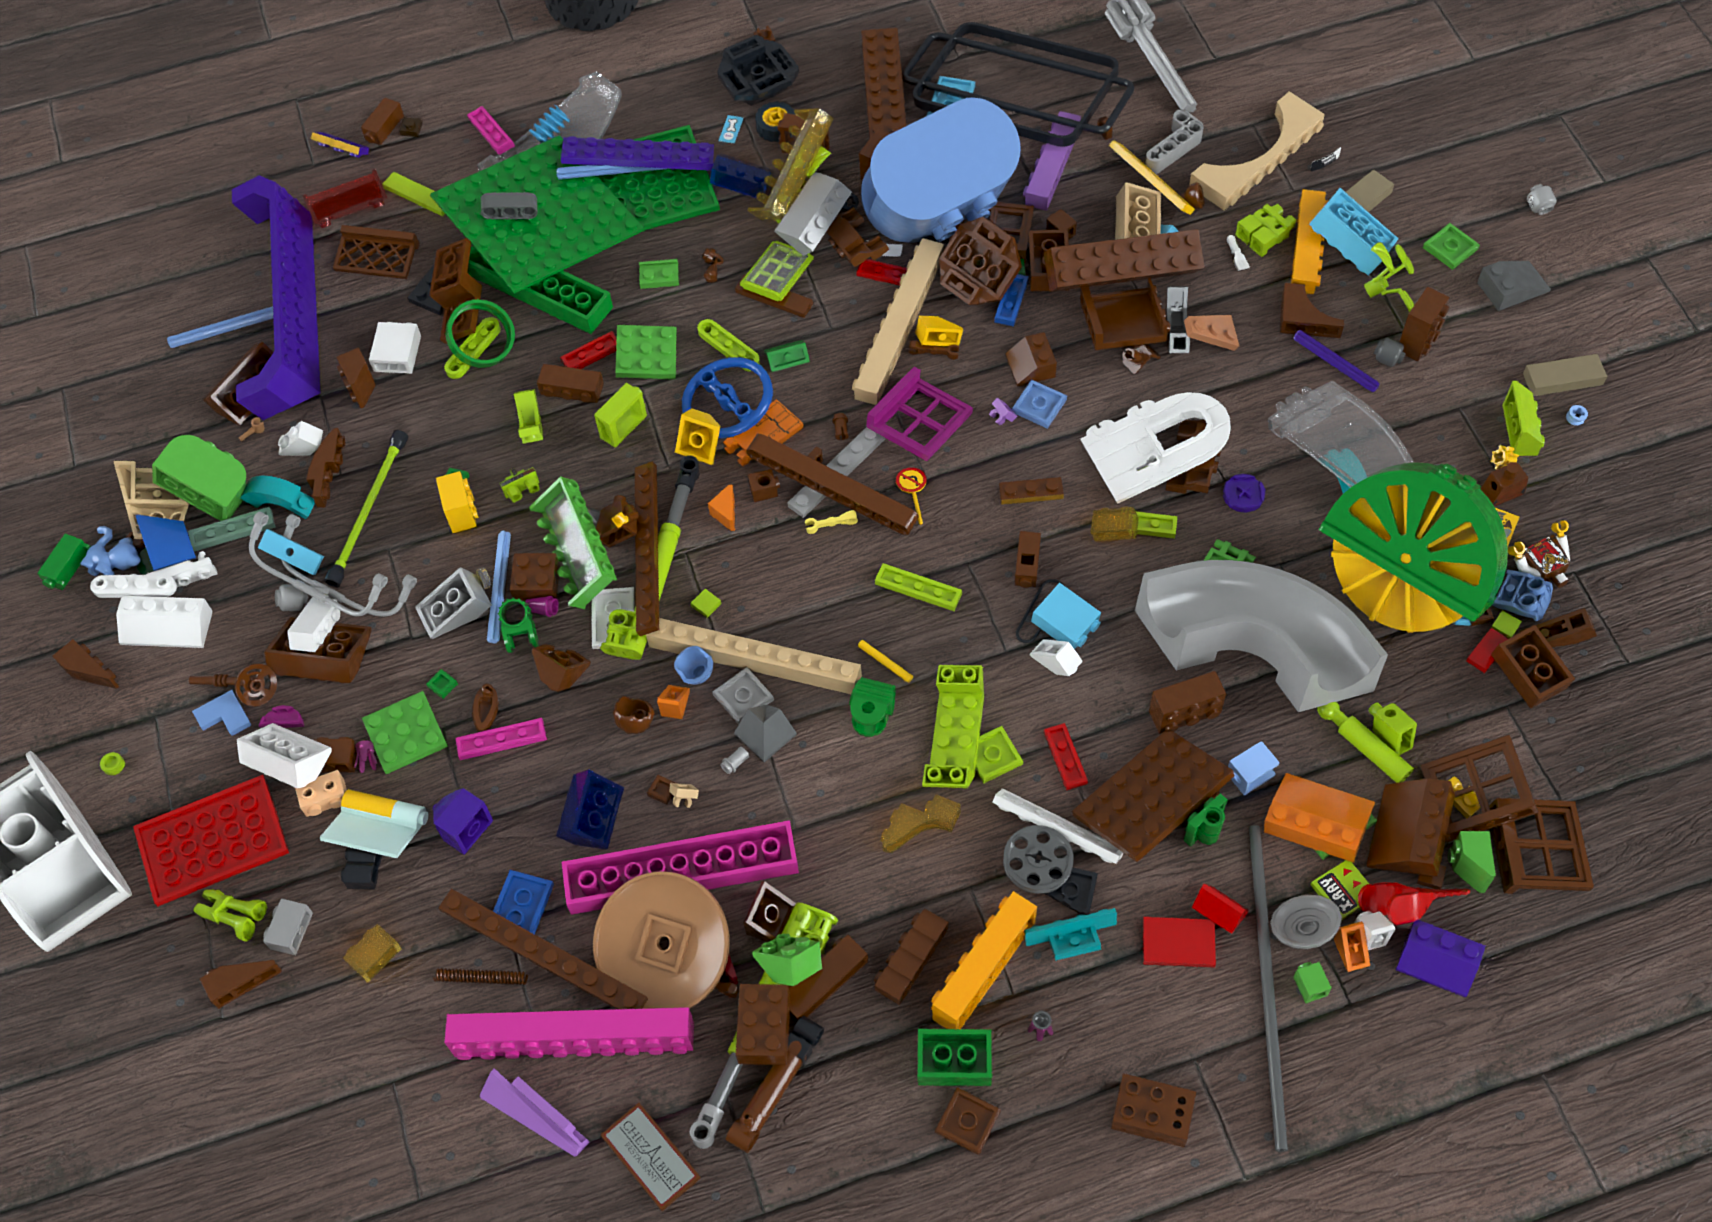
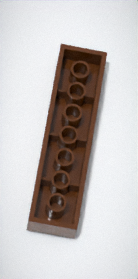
M898 28L861 30L869 140L878 128L893 133L906 127Z
M1198 229L1052 247L1043 253L1050 292L1144 280L1147 278L1190 274L1205 268Z

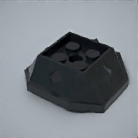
M755 35L725 48L717 72L719 80L735 101H743L753 106L787 91L799 74V66L782 44L765 40L764 37Z

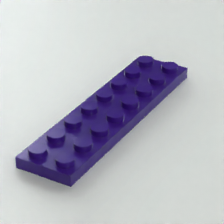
M570 136L563 138L561 164L713 171L714 144L705 142L698 144L670 141L654 142L651 140L634 141L632 139L615 140L613 138L596 139L594 137L577 138Z

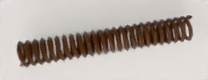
M438 967L436 979L433 977V980H438L439 982L460 981L461 983L482 982L484 984L486 982V984L508 983L509 985H525L528 980V974L524 982V971L522 973L519 971L517 975V971L513 973V971L509 972L508 970L506 974L504 970L502 981L501 970L500 972L497 970L496 973L493 970L492 980H490L491 970H485L484 972L482 969L480 973L479 969L477 971L476 969L474 971L471 969L469 972V969L462 970L460 968L458 971L457 968L455 970L454 968L452 970L449 968L447 971V968L439 969Z

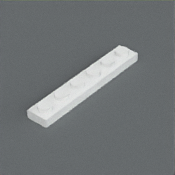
M1003 788L994 797L992 803L998 805L1001 810L1011 811L1017 814L1023 821H1031L1037 825L1053 828L1060 832L1068 842L1079 845L1083 851L1099 855L1102 860L1108 863L1116 864L1123 856L1122 851L1104 838Z

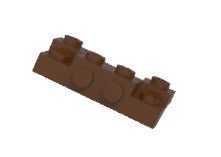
M853 207L849 211L837 215L825 233L830 237L828 242L837 251L842 259L845 257L856 267L869 257L875 261L890 249L881 240L879 235L867 242L863 241L855 228L862 224L864 219Z
M1202 419L1180 422L1177 440L1185 441L1196 437L1205 430L1206 421ZM1221 451L1208 461L1167 480L1166 490L1186 494L1187 490L1208 494L1212 473H1217L1219 463L1215 461V457H1220Z

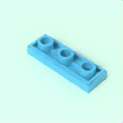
M266 529L258 546L259 549L312 575H316L324 558L323 555L270 529ZM291 549L294 551L293 555L290 554Z

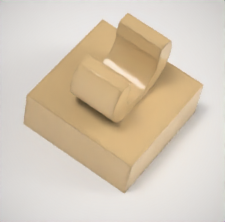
M670 783L669 792L674 795L673 805L679 807L680 800L685 799V806L690 808L692 805L691 798L697 799L699 790L692 784Z

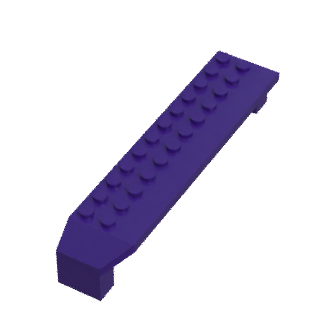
M259 175L232 189V204L256 224L270 218L275 351L259 375L236 385V401L262 420H265L321 393L312 213L301 205L296 198L287 193L285 188Z

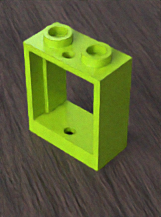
M626 382L594 414L600 438L614 448L647 417L643 393L638 387H633Z

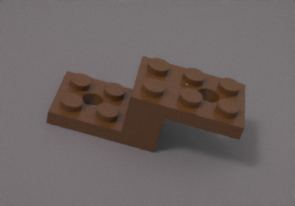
M467 238L438 249L436 252L429 296L445 308L440 340L444 344H447L446 325L453 311L464 302L480 300L482 285L467 273L472 244ZM479 309L465 311L455 319L452 326L454 341L476 332Z

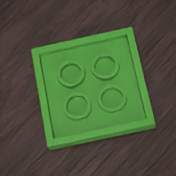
M617 325L616 377L676 379V327Z
M423 691L362 718L385 774H389L448 747Z

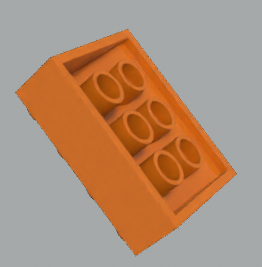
M1286 773L1265 818L1264 833L1323 851L1329 855L1354 863L1375 802Z

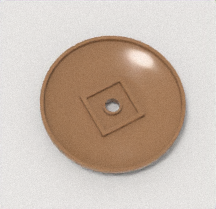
M673 872L646 873L629 880L619 887L603 906L596 922L593 938L596 968L647 996L648 1000L643 1009L685 1007L690 1009L700 1003L712 992L719 982L727 964L730 946L727 921L715 897L694 879ZM662 937H667L670 941V945L666 950L661 949L659 944Z

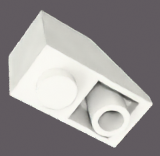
M300 421L295 427H291L288 433L280 437L278 441V446H280L278 455L305 456L313 454L321 444L323 430Z

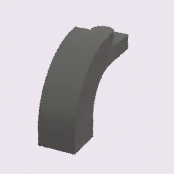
M1167 286L1165 313L1166 321L1170 323V332L1167 333L1166 341L1169 353H1190V338L1187 336L1184 320L1187 318L1188 286Z

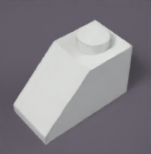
M1043 639L1030 653L1032 658L1056 675L1070 676L1077 671V667L1082 663V659L1072 645L1065 641Z
M1367 911L1359 914L1355 923L1361 921L1364 923L1368 950L1386 946L1395 930L1394 925L1380 911L1375 913Z

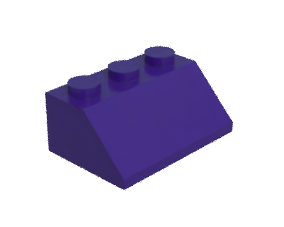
M1417 920L1409 928L1396 970L1466 998L1480 966L1486 946Z

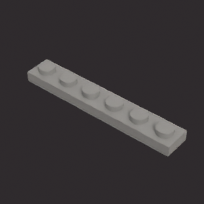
M866 427L826 466L848 476L885 440V437ZM804 486L788 502V507L804 518L826 496Z

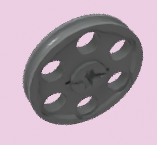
M1033 825L1018 830L1010 837L1004 849L1003 865L1008 878L1020 889L1036 894L1049 893L1061 887L1069 878L1073 867V851L1068 840L1057 830L1047 826ZM1039 834H1046L1050 840L1047 843H1040L1037 840V836ZM1021 839L1026 841L1028 846L1025 849H1018L1014 843ZM1061 848L1066 851L1067 855L1064 858H1057L1054 855V851ZM1037 855L1041 856L1040 863L1035 862L1034 858H1036ZM1013 860H1018L1022 863L1023 867L1019 870H1014L1009 864ZM1057 869L1062 873V877L1053 879L1049 876V872ZM1035 875L1040 879V882L1037 885H1031L1027 882V878Z

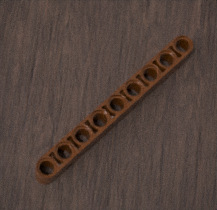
M757 434L746 450L748 456L755 461L902 535H909L919 518V515L911 508L766 435Z

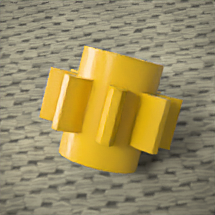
M1500 445L1498 450L1492 451L1493 455L1490 462L1496 464L1495 469L1497 470L1507 466L1510 462H1517L1519 455L1513 453L1514 447L1508 446L1506 448V446Z

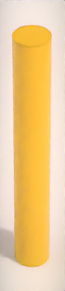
M864 640L859 642L858 647L907 683L912 681L913 675Z

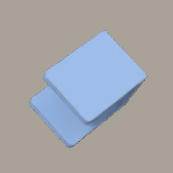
M1259 742L1230 760L1228 767L1234 771V777L1231 780L1245 796L1275 776V772L1272 769L1279 765V761L1263 742Z

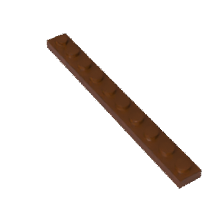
M653 461L635 467V509L639 514L637 519V535H635L636 632L639 636L660 630L657 465Z
M453 889L449 891L438 907L441 912L615 1009H643L648 1000L647 996Z

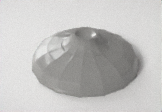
M1302 895L1282 903L1273 913L1270 924L1273 934L1283 944L1297 949H1310L1327 943L1335 936L1340 928L1342 916L1339 907L1332 900L1320 895Z

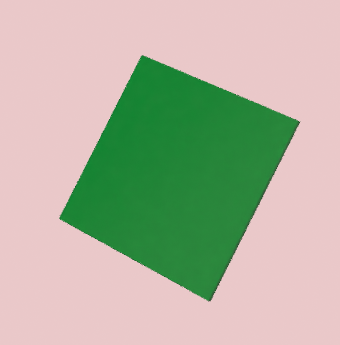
M560 135L430 193V197L460 232L471 241V245L513 294L644 231V227L597 176L558 179L557 168L584 166L580 164H561L563 138ZM529 192L537 196L538 213L534 218L486 219L481 215V196L485 193Z

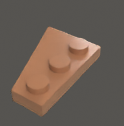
M1231 315L1188 316L1184 320L1189 338L1233 351L1239 347Z

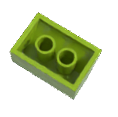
M1512 381L1502 405L1510 447H1514L1513 453L1519 456H1538L1541 447H1544L1545 439L1544 435H1541L1540 432L1541 419L1537 417V401H1534L1533 393L1518 381Z

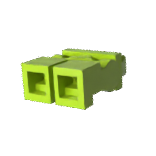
M1266 204L1263 206V209H1259L1253 215L1250 214L1240 220L1237 224L1235 235L1245 244H1250L1249 247L1260 257H1263L1271 247L1289 237L1290 230L1295 227L1296 219L1291 215L1283 218V209L1280 205L1276 204L1270 207Z

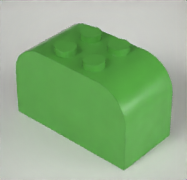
M192 435L178 436L170 441L152 464L154 484L219 521L230 519L243 501L241 495L246 487V471L244 466L232 454L217 449L210 441H203Z

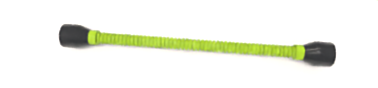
M394 430L392 433L388 454L343 551L335 565L326 574L324 582L329 586L338 588L344 579L346 562L395 456L405 447L409 438L404 431Z

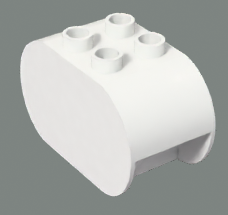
M29 751L25 755L30 765L0 784V900L28 936L40 948L49 952L132 896V892L70 796L44 763L33 752Z

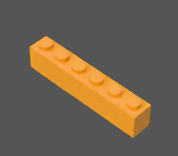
M1302 189L1291 283L1303 284L1307 294H1314L1315 288L1320 286L1321 275H1318V271L1321 272L1323 260H1320L1319 256H1323L1324 245L1321 244V241H1324V237L1314 232L1309 223L1325 206L1328 200H1325L1326 192Z

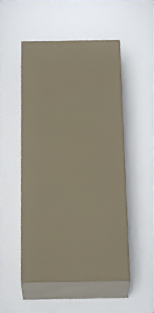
M1373 169L1346 193L1369 212L1392 193L1394 183Z
M1598 354L1526 365L1523 372L1533 396L1604 385L1607 378Z

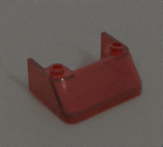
M373 169L369 175L312 196L303 195L315 226H320L321 229L332 225L331 221L374 206V209L385 205L384 201L387 200V195L376 169Z

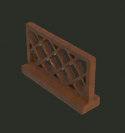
M348 225L341 226L340 232L342 237L333 265L334 271L400 279L408 278L415 249H418L420 244L415 233ZM346 241L356 244V246L348 251L345 249ZM367 244L374 246V248L366 253L361 249ZM385 246L392 248L391 251L384 255L380 252V249ZM403 248H409V252L403 257L398 254V251ZM360 250L363 255L353 261L350 255ZM378 252L381 257L371 262L368 257ZM396 254L399 259L389 264L386 259ZM346 257L351 260L346 266H340L341 261ZM367 259L369 265L364 268H358L357 264ZM383 261L388 265L382 270L375 268V266ZM403 263L405 266L403 273L393 270V268Z

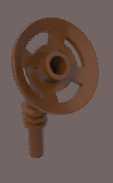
M255 663L246 666L237 677H232L228 674L190 676L189 684L214 685L215 687L235 685L238 699L248 706L256 707L267 703L273 697L277 688V678L270 667ZM252 669H261L259 672L252 671L247 674V672ZM268 675L270 680L269 689L264 688L265 680L263 677ZM240 686H243L245 690L243 693H241ZM263 696L257 700H249V697Z

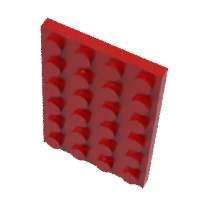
M264 775L133 826L154 904L157 907L290 853Z

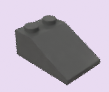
M1499 261L1482 268L1477 282L1498 311L1545 294L1551 290L1530 261Z

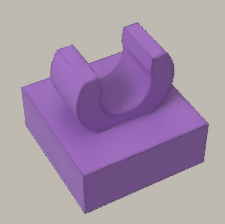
M999 398L992 403L996 409H993L989 415L993 418L998 414L1000 415L995 421L997 424L1002 425L1006 419L1012 422L1017 417L1011 408Z

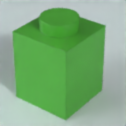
M1307 962L1298 967L1294 980L1305 1003L1328 996L1332 988L1320 962L1315 964Z

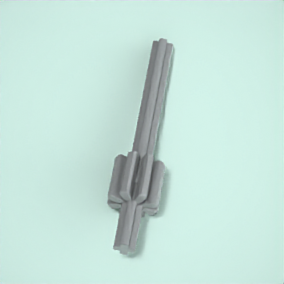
M1110 0L1106 5L1108 9L1105 11V15L1120 39L1133 42L1135 38L1180 110L1194 112L1197 109L1195 107L1197 105L1195 99L1150 31L1154 26L1152 22L1155 20V15L1146 1Z

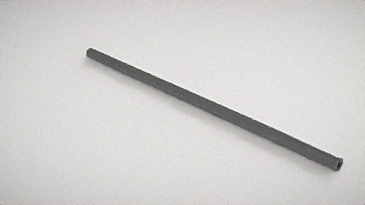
M1252 825L1249 827L1274 1142L1276 1152L1288 1151L1261 827Z

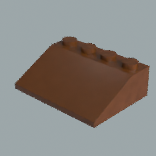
M290 617L264 651L266 666L270 667L277 675L351 683L359 671L372 627L335 623L331 632L327 634L323 644H320L316 652L291 650L288 630L297 618Z
M1427 778L1385 785L1366 865L1367 868L1438 877L1455 798L1451 781Z

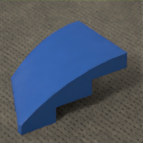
M135 515L154 571L196 559L184 521Z

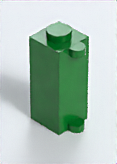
M64 534L37 573L42 579V584L50 589L57 588L63 590L81 565V561L91 546L84 543L82 539Z

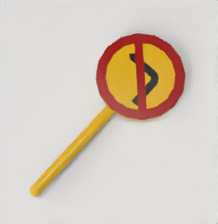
M906 468L901 470L896 476V484L901 491L912 493L916 513L919 515L918 522L922 525L923 521L916 492L921 491L925 487L926 476L920 469Z

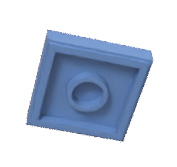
M1031 380L1013 406L1012 411L1048 429L1066 402L1067 395Z

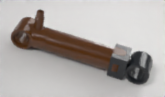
M805 1016L798 1020L792 1033L788 1036L787 1065L772 1066L741 1117L731 1126L726 1136V1141L746 1153L750 1152L759 1137L762 1127L801 1065H805L812 1054V1049L820 1041L824 1033V1027Z

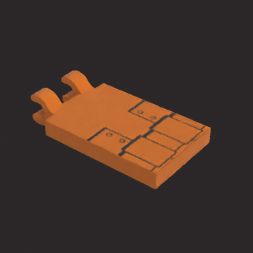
M776 399L770 404L767 412L756 425L739 435L727 438L723 442L726 445L724 450L732 454L737 448L741 447L743 450L737 453V456L740 458L737 461L742 466H745L752 460L746 453V450L757 434L766 435L782 444L803 429V422Z

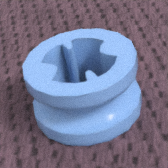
M1574 405L1566 414V419L1572 425H1581L1586 420L1588 412L1584 407Z

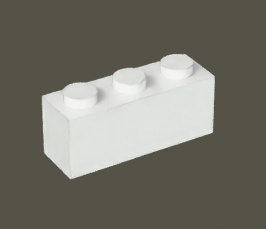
M312 597L288 630L290 649L316 652L320 644H323L327 634L331 632L336 621L340 619V610L327 602L324 603Z

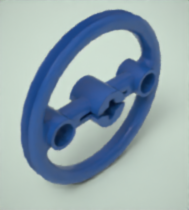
M730 357L714 361L699 370L687 384L682 397V412L685 413L691 409L693 395L697 387L702 385L707 392L715 394L718 403L724 411H733L740 423L734 426L720 428L718 438L739 435L756 425L767 412L773 396L771 379L761 365L750 359ZM731 367L746 368L756 373L763 384V396L757 409L752 410L749 404L739 401L732 385L727 383L721 384L714 373Z

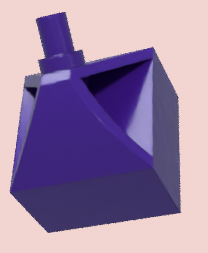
M464 788L446 795L432 807L434 825L443 841L463 855L467 853L493 821L485 803Z

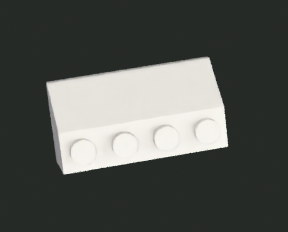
M121 596L116 614L119 644L203 648L213 611L203 598Z
M273 723L237 739L239 762L292 785L295 788L305 787L308 783L316 780L331 753V747Z

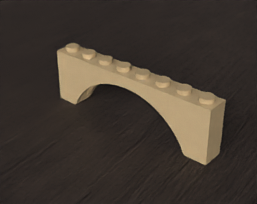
M1289 91L1277 101L1275 116L1280 125L1281 136L1268 152L1257 159L1238 165L1218 166L1203 163L1191 173L1189 185L1198 182L1203 189L1204 197L1222 210H1226L1230 205L1233 206L1238 198L1246 195L1252 186L1259 184L1265 175L1272 173L1274 168L1279 163L1282 164L1291 153H1295L1300 145L1307 143L1314 133L1320 132L1324 125L1323 119L1325 114Z

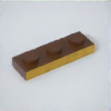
M1061 477L999 483L1001 505L1064 498Z

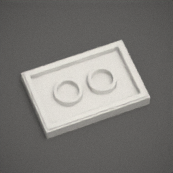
M634 587L603 589L592 599L593 649H600L601 644L606 642L609 615L613 610L623 609L634 612Z

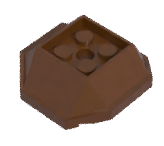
M979 217L976 220L960 224L939 258L940 284L971 306L1001 301L1022 268L1015 238L985 217ZM984 259V264L980 267V262Z

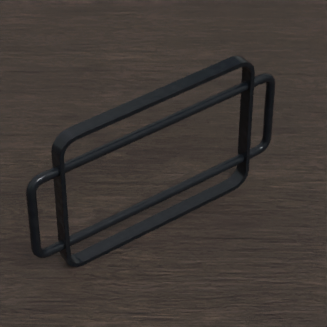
M967 22L960 25L953 35L943 32L930 34L902 71V80L907 84L916 86L913 91L914 105L921 110L934 113L948 106L920 98L919 96L924 89L963 99H984L995 104L1000 109L1075 128L1072 133L1062 136L1013 123L1019 136L1059 147L1074 144L1083 131L1095 134L1108 132L1135 89L1134 84L1130 80L1118 77L1119 64L1114 57L977 22ZM968 33H976L1107 66L1113 70L1109 75L963 38L962 36ZM934 40L948 41L921 79L909 76ZM956 44L1105 82L1081 120L1076 121L930 81ZM1113 84L1127 88L1104 125L1095 126L1088 124Z

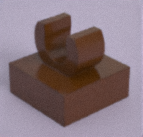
M766 26V29L763 30L757 28L756 32H753L754 36L759 35L764 37L765 40L776 42L769 26Z

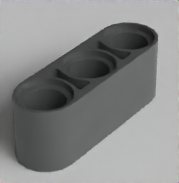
M485 193L481 196V215L486 219H531L536 217L538 213L537 196L533 193Z

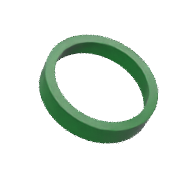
M476 299L462 303L453 311L446 325V341L450 350L460 361L473 367L486 368L500 363L512 349L515 340L514 325L509 315L500 306L487 300ZM472 309H480L490 312L501 321L505 328L507 339L506 346L498 357L490 360H479L466 355L460 350L454 341L452 326L455 319L461 313Z

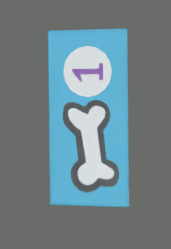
M728 115L719 141L735 143L744 118Z

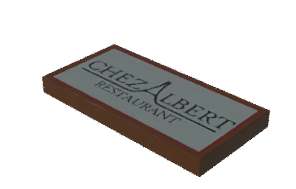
M640 1103L636 1104L601 1134L604 1141L661 1211H664L701 1179L699 1174Z

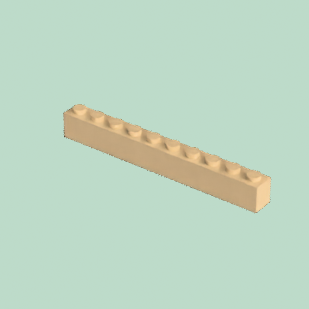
M922 238L920 244L916 245L914 257L912 260H909L907 265V273L902 275L901 286L895 290L894 301L888 305L887 316L881 321L880 332L875 334L873 339L874 345L868 349L866 362L861 364L859 377L853 382L852 390L856 400L873 405L880 401L940 267L939 258L944 251V244Z
M659 618L660 630L646 634L650 648L680 654L690 646H699L712 657L715 663L740 669L748 667L753 672L847 694L852 693L856 683L862 677L861 664Z

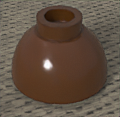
M1198 182L1189 185L1186 191L1181 193V197L1194 209L1203 208L1205 203L1204 193Z

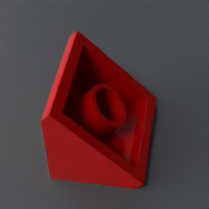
M1206 883L1201 887L1192 906L1193 909L1231 934L1249 912L1248 909Z

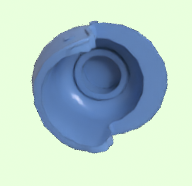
M690 646L676 657L674 667L684 683L697 685L705 682L711 676L713 660L699 646Z

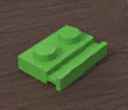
M678 259L639 262L641 289L679 286Z

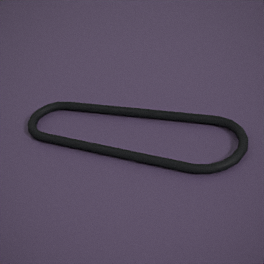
M1048 579L1040 585L1036 595L1034 596L1029 608L1027 609L1023 619L1021 620L1016 630V637L1020 642L1031 643L1037 638L1039 633L1042 631V629L1039 628L1030 640H1023L1019 636V631L1023 623L1025 622L1030 610L1032 609L1036 599L1038 598L1042 588L1049 582H1056L1058 584L1061 583L1062 585H1064V583H1062L1060 580Z

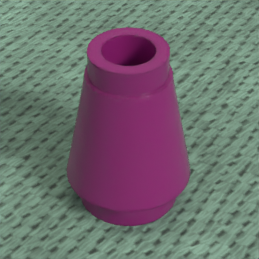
M552 596L526 600V603L529 604L528 607L532 609V613L551 617L558 612V600Z

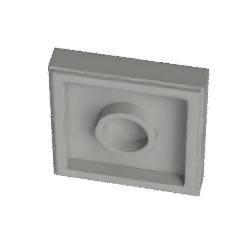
M748 667L712 692L713 696L738 724H740L749 708L768 705L774 701L773 695Z

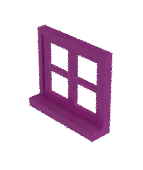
M913 367L868 412L867 428L928 461L973 413V407L920 379L921 370ZM917 391L934 399L923 413L905 404ZM939 403L957 412L944 426L927 417ZM898 410L915 419L903 433L886 425L888 420ZM920 423L938 432L925 446L907 437Z

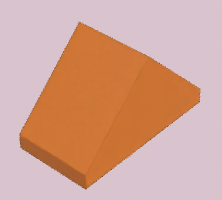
M728 485L708 503V507L712 517L730 531H735V496L733 485Z
M668 685L657 699L661 716L683 719L690 688Z
M1361 921L1340 927L1334 937V942L1346 971L1350 972L1370 966L1364 923Z

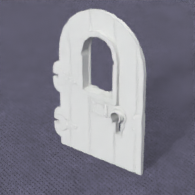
M1187 392L1175 394L1156 403L1148 400L1140 403L1142 407L1140 409L1137 405L1131 407L1127 412L1128 416L1116 422L1112 420L1102 421L1099 423L1101 427L1099 429L1096 425L1091 426L1086 432L1087 436L1081 438V442L1118 504L1217 455L1228 441L1231 431L1230 417L1225 407L1211 396L1201 393ZM1198 418L1206 421L1205 430L1196 437L1187 439L1166 450L1163 449L1155 435L1186 419Z

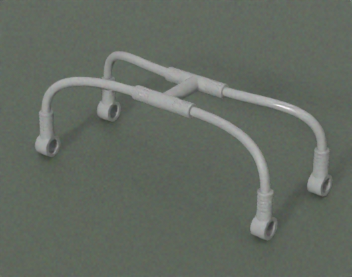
M259 511L253 518L255 524L249 536V552L252 559L267 572L293 584L295 588L324 603H329L346 614L356 617L367 613L383 617L393 615L406 603L411 589L417 583V578L409 574L406 575L402 581L403 588L398 598V604L389 611H377L371 608L374 602H377L381 589L386 586L388 578L380 573L376 574L373 578V588L366 607L345 598V595L316 580L307 578L296 571L289 563L281 560L285 568L300 579L295 580L271 568L258 558L254 549L255 540H258L262 527L267 524L269 516ZM293 514L287 517L284 537L291 539L294 529L300 524L301 519ZM338 602H343L360 611H353L351 609H348L347 607L339 604Z

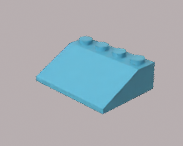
M1341 188L1338 189L1309 223L1314 232L1321 234L1327 239L1329 245L1336 247L1344 258L1351 260L1359 271L1367 275L1382 262L1381 258L1371 251V248L1376 243L1382 242L1388 252H1390L1399 239Z

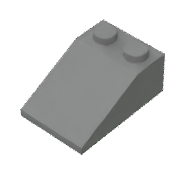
M460 567L418 603L415 608L429 637L434 639L477 619L492 605L477 575Z

